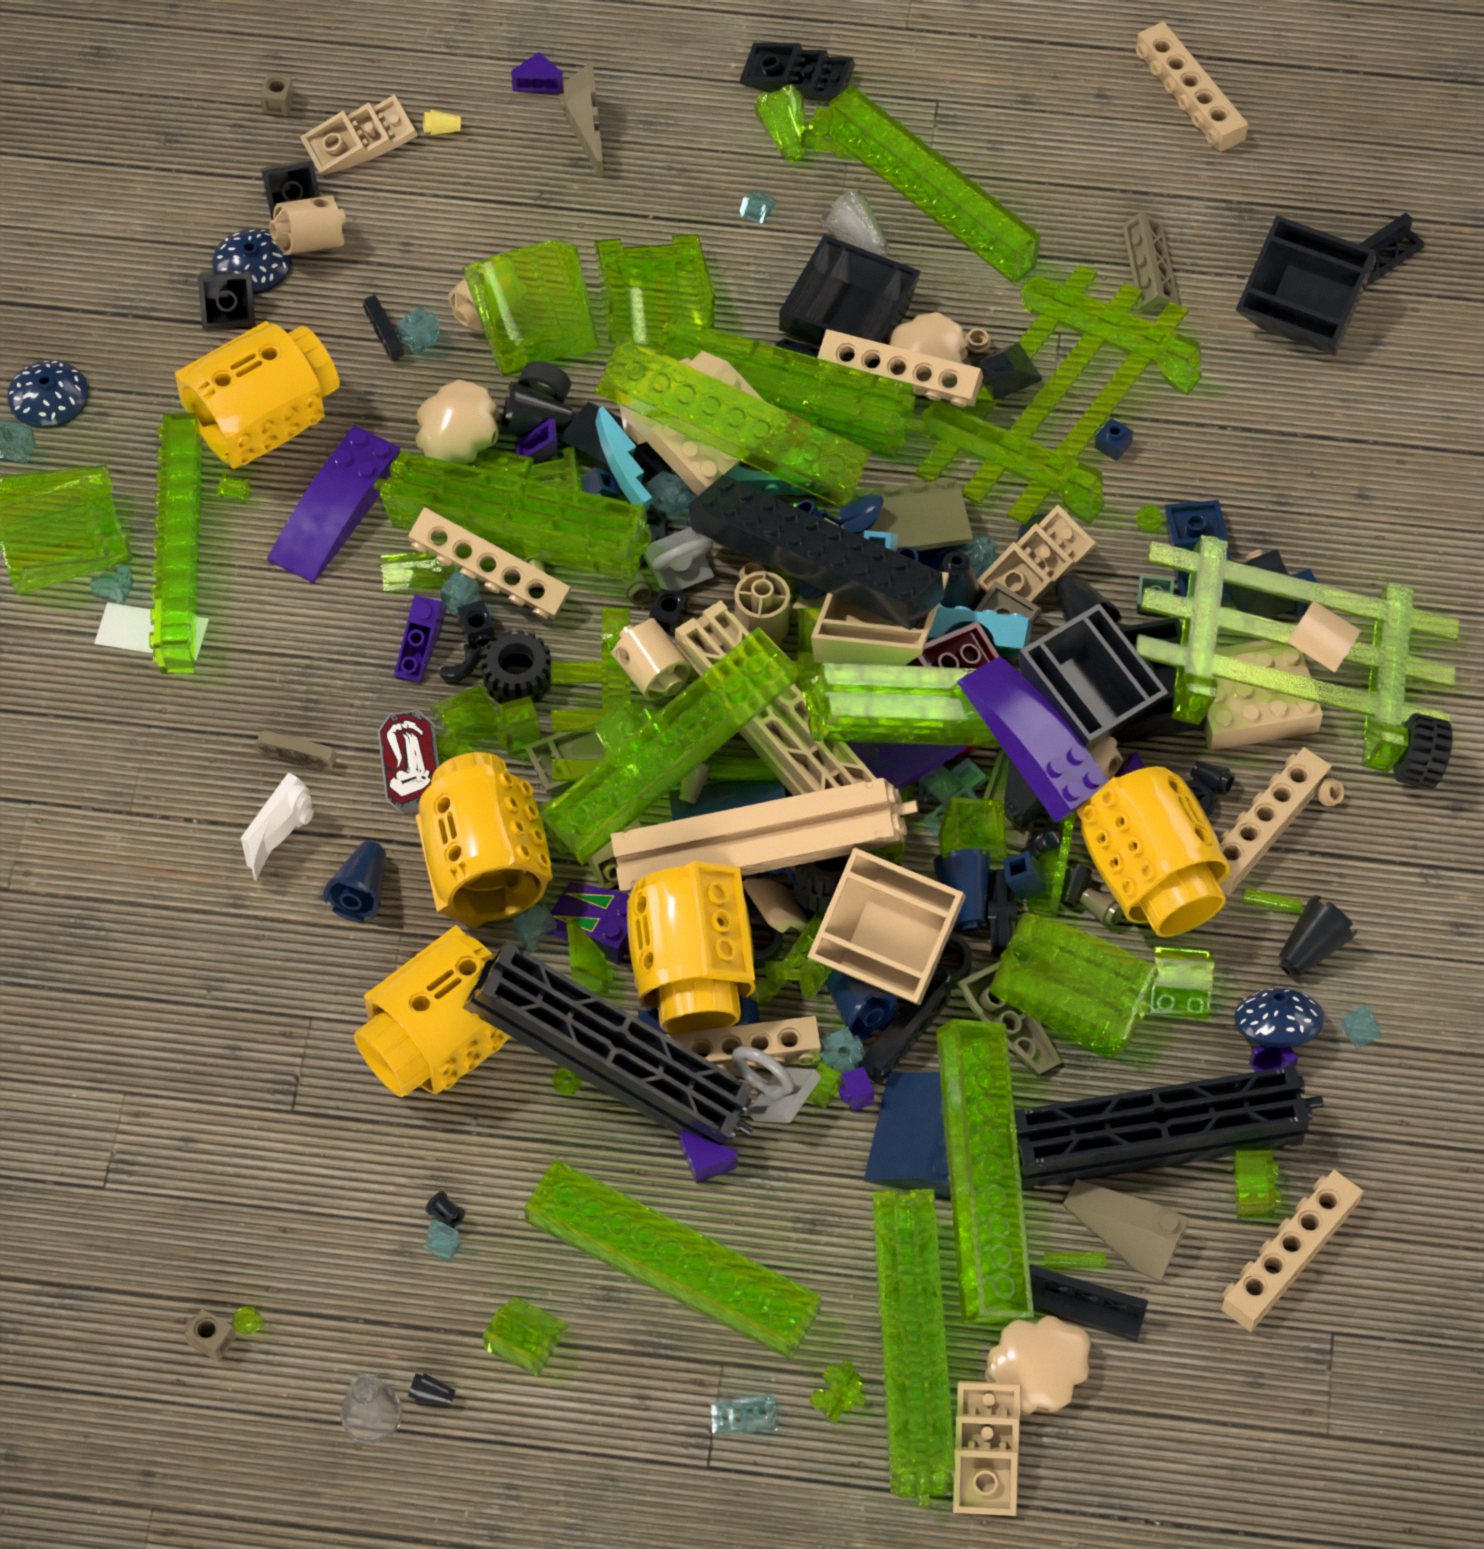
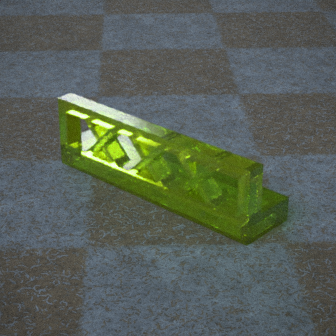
M460 548L457 550L456 555L461 559H466L470 557L472 551L469 548ZM428 551L426 554L416 552L381 556L384 591L482 581L476 577L474 581L464 577L459 573L461 569L452 564L450 567L442 565L435 560L436 556ZM484 561L480 568L484 572L493 571L492 561Z
M1077 811L1057 823L1047 812L1044 828L1049 825L1058 826L1063 832L1062 843L1058 849H1051L1045 852L1038 860L1044 869L1047 891L1031 897L1029 914L1057 919Z
M822 912L815 913L776 971L777 979L799 980L803 998H814L833 970L824 964L808 958L809 952L800 954L811 949L815 938L811 937L817 935L826 914ZM802 965L800 969H792L794 967Z

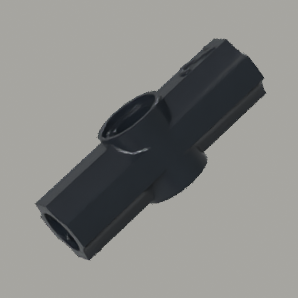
M996 869L989 873L987 926H990L991 954L996 955L998 958H1008L1010 955L1016 954L1017 948L1015 926H1017V900H1014V892L1006 884L1004 869Z

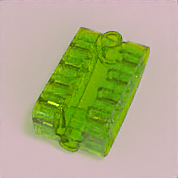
M1023 913L1008 947L1000 955V965L989 990L997 998L1093 1052L1112 1058L1128 1047L1137 1023L1145 1016L1150 1005L1148 996L1157 977L1158 970L1147 961L1092 934L1049 918L1031 913ZM1014 952L1020 956L1021 961L1015 957Z

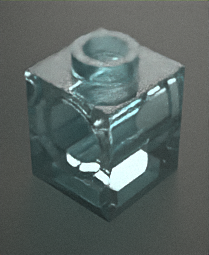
M1 420L0 458L26 464L36 443L32 427Z
M457 571L453 572L440 590L441 602L448 605L446 611L458 616L457 607L480 601L479 583Z

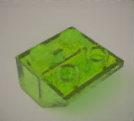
M1154 947L1149 1013L1208 1019L1214 972L1213 952Z
M514 1297L496 1312L484 1332V1348L486 1351L539 1377L567 1330L569 1323Z

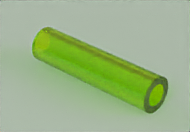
M1245 889L1243 903L1300 914L1303 900Z
M1044 1252V1268L1106 1267L1105 1252Z

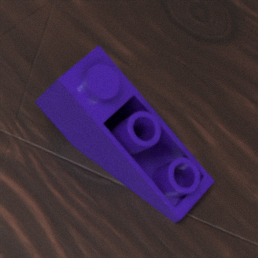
M414 595L393 676L422 682L439 638L448 605L438 600Z

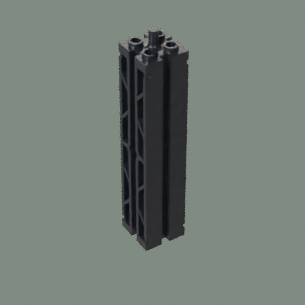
M508 941L499 948L498 952L495 951L487 958L478 976L479 979L476 985L471 989L462 1007L463 1009L472 1014H477L480 1019L679 1136L683 1130L722 1145L727 1139L732 1140L737 1132L748 1137L753 1131L754 1127L737 1117L739 1113L744 1114L751 1104L752 1099L749 1096L753 1087L744 1081H738L737 1077L525 951H519L518 947Z
M1295 1066L1283 1067L1281 1070L1270 1069L1032 1107L1030 1110H1013L1011 1114L1012 1126L1009 1129V1141L1013 1158L1016 1161L1020 1189L1026 1190L1032 1189L1034 1186L1045 1187L1075 1182L1076 1179L1082 1181L1280 1149L1286 1145L1291 1147L1302 1145L1305 1133L1309 1132L1308 1123L1312 1120V1109L1323 1108L1322 1096L1302 1098L1301 1094L1305 1093L1303 1077L1297 1075Z

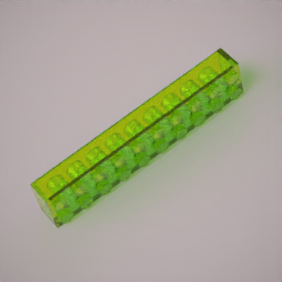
M851 85L830 101L828 136L1012 284H1017L1036 268L1041 235H1039L1035 228L1024 223L1015 212L1009 211L996 197L990 196L977 182L965 176L957 166L950 164L938 151L931 149L919 136H915L906 129L903 123L896 121L887 114L883 107L877 106L864 92L857 90Z
M620 335L615 343L594 393L840 507H843L852 499L871 452L862 446L624 335Z
M196 413L163 414V425H158L159 441H162V447L157 448L158 464H161V470H156L157 486H160V492L155 493L156 509H159V515L154 516L155 532H158V538L153 539L154 555H157V561L152 562L153 578H156V585H151L152 602H155V608L150 609L151 625H154V632H149L150 649H153V662L159 665L161 674L194 673L203 443Z
M758 626L539 813L542 821L574 858L583 865L611 841L610 834L622 832L801 678L796 665Z
M952 1019L936 1029L962 1324L1008 1326L1018 1319L1029 1321L1034 1318L1006 1023Z
M557 1159L553 1160L524 1206L526 1223L790 1360L794 1357L821 1310V1295Z

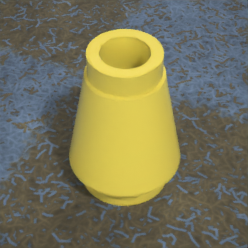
M435 110L424 112V133H429L431 136L460 131V116Z

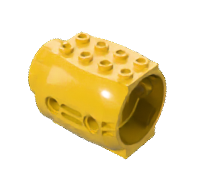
M267 321L175 372L181 405L188 412L196 429L209 448L221 461L229 464L233 470L281 446L310 425L318 423L325 417L322 398L331 394L340 386L338 373L330 355L318 337L309 328L300 326L287 334L280 326L274 323L269 324Z
M474 752L462 754L441 764L433 773L431 785L420 798L418 805L419 814L416 815L437 912L476 929L485 922L506 919L528 910L542 898L548 882L553 879L546 834L533 797L532 786L528 781L510 774L504 760L491 753Z
M1156 766L1139 769L1121 777H1113L1076 810L1081 819V833L1088 852L1108 890L1130 922H1149L1158 936L1170 937L1200 926L1216 915L1224 906L1226 897L1220 884L1231 875L1229 872L1230 865L1222 852L1217 836L1205 812L1191 789L1179 775L1167 768Z
M692 861L685 866L660 870L638 880L627 900V931L631 963L640 1005L644 1008L658 1009L660 1026L665 1032L670 1034L735 1025L740 1020L741 1015L739 996L749 997L756 988L751 926L743 893L740 867Z
M457 925L364 995L369 1022L354 1033L355 1044L374 1074L390 1091L399 1097L409 1094L419 1085L432 1094H438L443 1089L451 1088L460 1077L474 1070L492 1053L497 1052L511 1037L480 1019L477 1014H472L462 1008L471 989L476 985L479 979L478 976L487 958L492 953L478 940L466 935Z

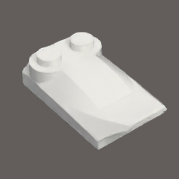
M290 773L286 775L241 837L246 864L252 868L254 880H257L272 850L295 827H301L303 824L307 825L313 817L314 810L312 809L309 789L298 777Z

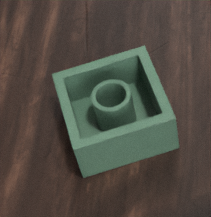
M1140 575L1136 613L1170 617L1175 578Z

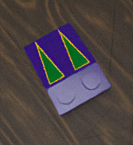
M570 882L544 922L542 930L619 965L629 949L627 931V900L629 896L620 891Z

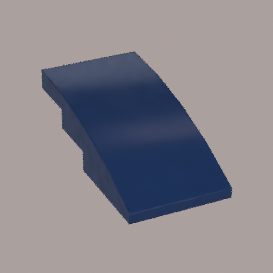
M1219 500L1165 505L1168 539L1181 606L1233 602L1223 581V577L1232 571L1233 565L1228 550L1229 539Z

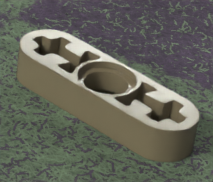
M270 731L260 732L255 744V748L266 756L321 770H331L337 758V753L328 746Z

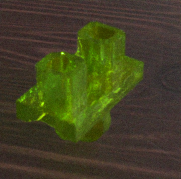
M844 1360L842 1365L828 1364L823 1376L825 1382L830 1384L828 1391L817 1388L810 1397V1403L813 1408L823 1413L827 1421L833 1424H837L844 1410L849 1412L852 1405L862 1406L866 1400L864 1395L860 1393L863 1386L859 1382L861 1377L853 1369L854 1364L847 1360Z

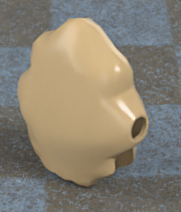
M939 312L917 315L912 322L897 326L891 331L887 339V343L890 346L963 364V360L968 355L962 326ZM896 367L893 374L900 375L904 373L906 367ZM928 372L922 373L918 380L922 382L928 381L932 374ZM949 379L944 385L954 383L957 380ZM889 385L888 387L895 395L899 396H925V394L919 392H915L914 394H907L900 391L899 387Z
M458 379L453 383L441 386L437 395L428 398L422 403L416 417L421 427L416 436V444L424 453L428 464L436 470H448L456 466L471 464L479 452L496 443L499 435V427L496 423L499 412L488 389L478 386L473 382Z
M1046 1316L1035 1324L1018 1319L1002 1330L999 1345L989 1351L985 1378L987 1382L1021 1383L1020 1414L1030 1415L1035 1410L1049 1413L1056 1412L1071 1402L1073 1387L1088 1378L1090 1371L1088 1357L1091 1347L1089 1335L1081 1327L1063 1323L1054 1316Z

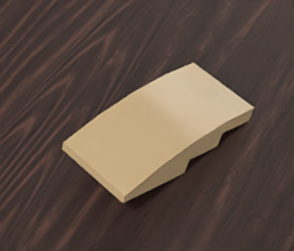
M394 94L375 107L367 103L349 115L343 110L300 138L319 173L323 176L374 159L417 137L418 134Z
M1057 505L1017 543L1013 542L977 579L978 585L987 593L996 581L1035 604L1098 543L1060 505Z
M958 1381L953 1513L1017 1515L1021 1383Z

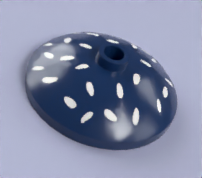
M245 229L229 235L217 246L212 259L213 271L251 272L253 294H259L275 288L286 278L291 268V254L285 255L272 239L270 231Z
M47 360L33 363L22 369L11 381L7 399L10 410L19 421L31 427L48 429L65 425L75 419L85 408L89 392L85 377L76 367L62 361Z
M1268 988L1249 995L1238 1004L1235 1010V1025L1240 1034L1256 1044L1277 1048L1293 1047L1312 1040L1321 1032L1324 1025V1012L1316 1000L1301 991L1289 988Z

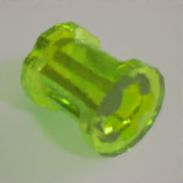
M223 473L218 484V497H234L240 499V502L246 503L251 490V480L248 478L244 480L235 479Z

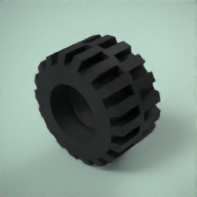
M518 630L517 634H512V631H508L506 636L502 637L501 634L496 636L495 642L490 641L487 644V650H483L481 660L484 687L487 688L489 696H494L496 702L504 701V703L529 697V704L532 705L535 699L540 701L544 698V692H549L550 683L553 682L550 649L548 645H544V641L541 638L536 639L535 634L529 632L528 635H525L524 631ZM513 664H524L530 667L529 670L521 674H511L504 671Z
M1414 713L1407 719L1400 732L1394 753L1393 770L1397 782L1428 790H1433L1438 785L1446 771L1452 750L1453 732L1449 721L1419 713Z
M851 854L795 865L794 897L796 901L804 908L826 913Z

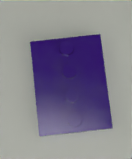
M912 687L837 733L876 779L884 778L888 783L893 784L895 789L899 790L966 750L967 745L965 740L915 687Z

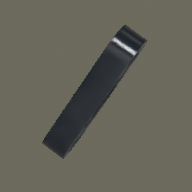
M376 295L362 299L366 316L389 359L394 360L404 356L401 342Z

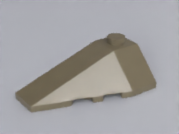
M587 64L563 83L564 94H559L560 110L565 109L566 120L598 177H604L593 64Z
M1006 959L957 983L971 1010L1037 1076L1062 1063Z
M1077 1179L1063 1203V1207L1088 1230H1093L1105 1241L1104 1244L1111 1251L1115 1250L1125 1260V1263L1132 1270L1160 1283L1186 1233L1189 1220L1188 1217L1162 1205Z

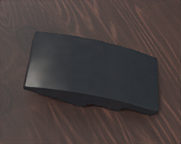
M753 43L740 78V83L762 91L793 98L842 102L855 67L853 57H829L827 50H803L800 43Z
M588 401L557 441L591 468L596 467L612 473L601 447L595 423L598 410L601 407ZM607 410L624 431L622 418ZM629 437L636 446L633 459L644 471L641 484L652 496L672 468L648 442L638 445Z

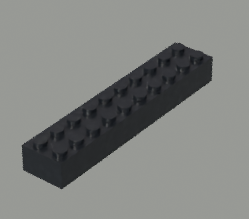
M724 474L688 504L693 531L908 630H911L945 598L942 572Z

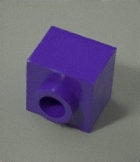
M864 1066L841 1074V1086H838V1093L843 1104L848 1103L851 1112L874 1105V1090Z

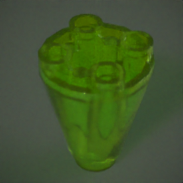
M786 85L780 91L771 94L767 92L759 94L756 97L757 103L754 105V113L779 153L787 162L803 158L806 148L803 94L796 90L794 85Z

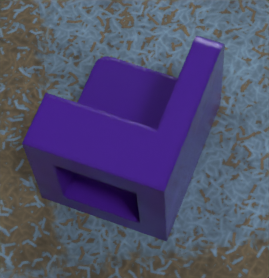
M1260 1045L1252 1050L1249 1064L1255 1072L1270 1069L1281 1070L1283 1067H1296L1298 1057L1291 1047L1277 1048Z

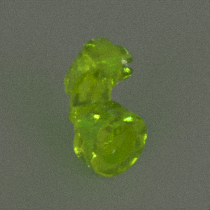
M765 961L764 974L769 979L768 981L755 980V991L748 998L757 1001L758 1006L771 1001L775 995L781 992L780 988L784 986L786 980L792 977L793 964Z

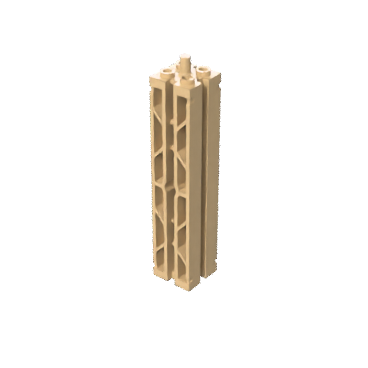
M721 600L704 610L702 617L695 620L693 617L675 629V641L678 643L676 646L692 667L690 672L691 678L701 689L707 688L726 707L729 722L793 796L860 782L869 783L876 779L733 613L728 612V608Z
M880 778L869 783L860 782L629 830L626 833H613L610 835L614 857L617 859L618 868H616L619 889L620 892L630 896L635 883L641 878L660 870L685 866L692 861L740 867L741 876L849 855L852 853L853 848L869 851L884 848L887 845L903 844V835H907V828L904 818H900V815L918 812V805L916 800L902 803L899 789H895L894 785L888 783L886 779Z

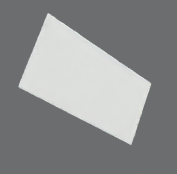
M107 602L94 644L197 660L209 619Z

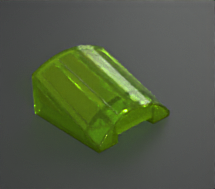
M698 234L672 235V244L622 247L621 239L594 240L608 342L630 349L658 351L688 346L713 335L715 292Z
M560 239L537 243L506 251L462 268L500 377L503 378L522 372L525 365L532 361L546 362L569 354L577 355L600 348L576 244Z
M107 465L0 476V550L9 580L17 596L132 560L133 557L127 535L122 533L111 495L113 486Z

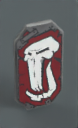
M419 710L391 713L378 730L386 801L401 814L419 812L420 798L431 785L433 773L439 767L434 723Z

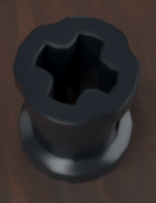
M440 1191L429 1200L425 1209L429 1215L433 1214L443 1223V1228L446 1231H451L460 1224L466 1211L462 1207L457 1208L447 1199V1194L444 1191Z

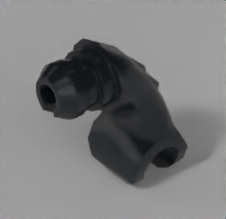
M464 644L465 661L452 667H442L440 677L443 680L454 681V683L466 678L482 660L481 645H478V648L475 650H470V645Z
M1056 825L1047 826L1021 853L1030 851L1038 861L1045 852L1051 849H1058L1061 846L1062 830Z

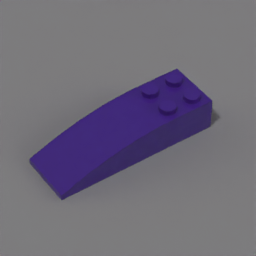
M354 425L307 488L281 531L267 560L314 584L401 469L400 447Z
M1001 656L957 681L960 688L1055 823L1074 813L1109 782L1086 747L1062 716L1022 674Z

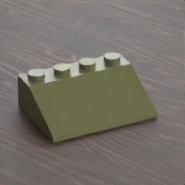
M942 477L932 482L914 481L910 485H887L881 489L874 490L863 488L856 492L848 493L849 501L869 495H880L883 497L884 502L879 517L867 531L897 533L896 552L902 547H911L916 551L973 543V535L962 491L956 478ZM864 532L857 535L864 537Z

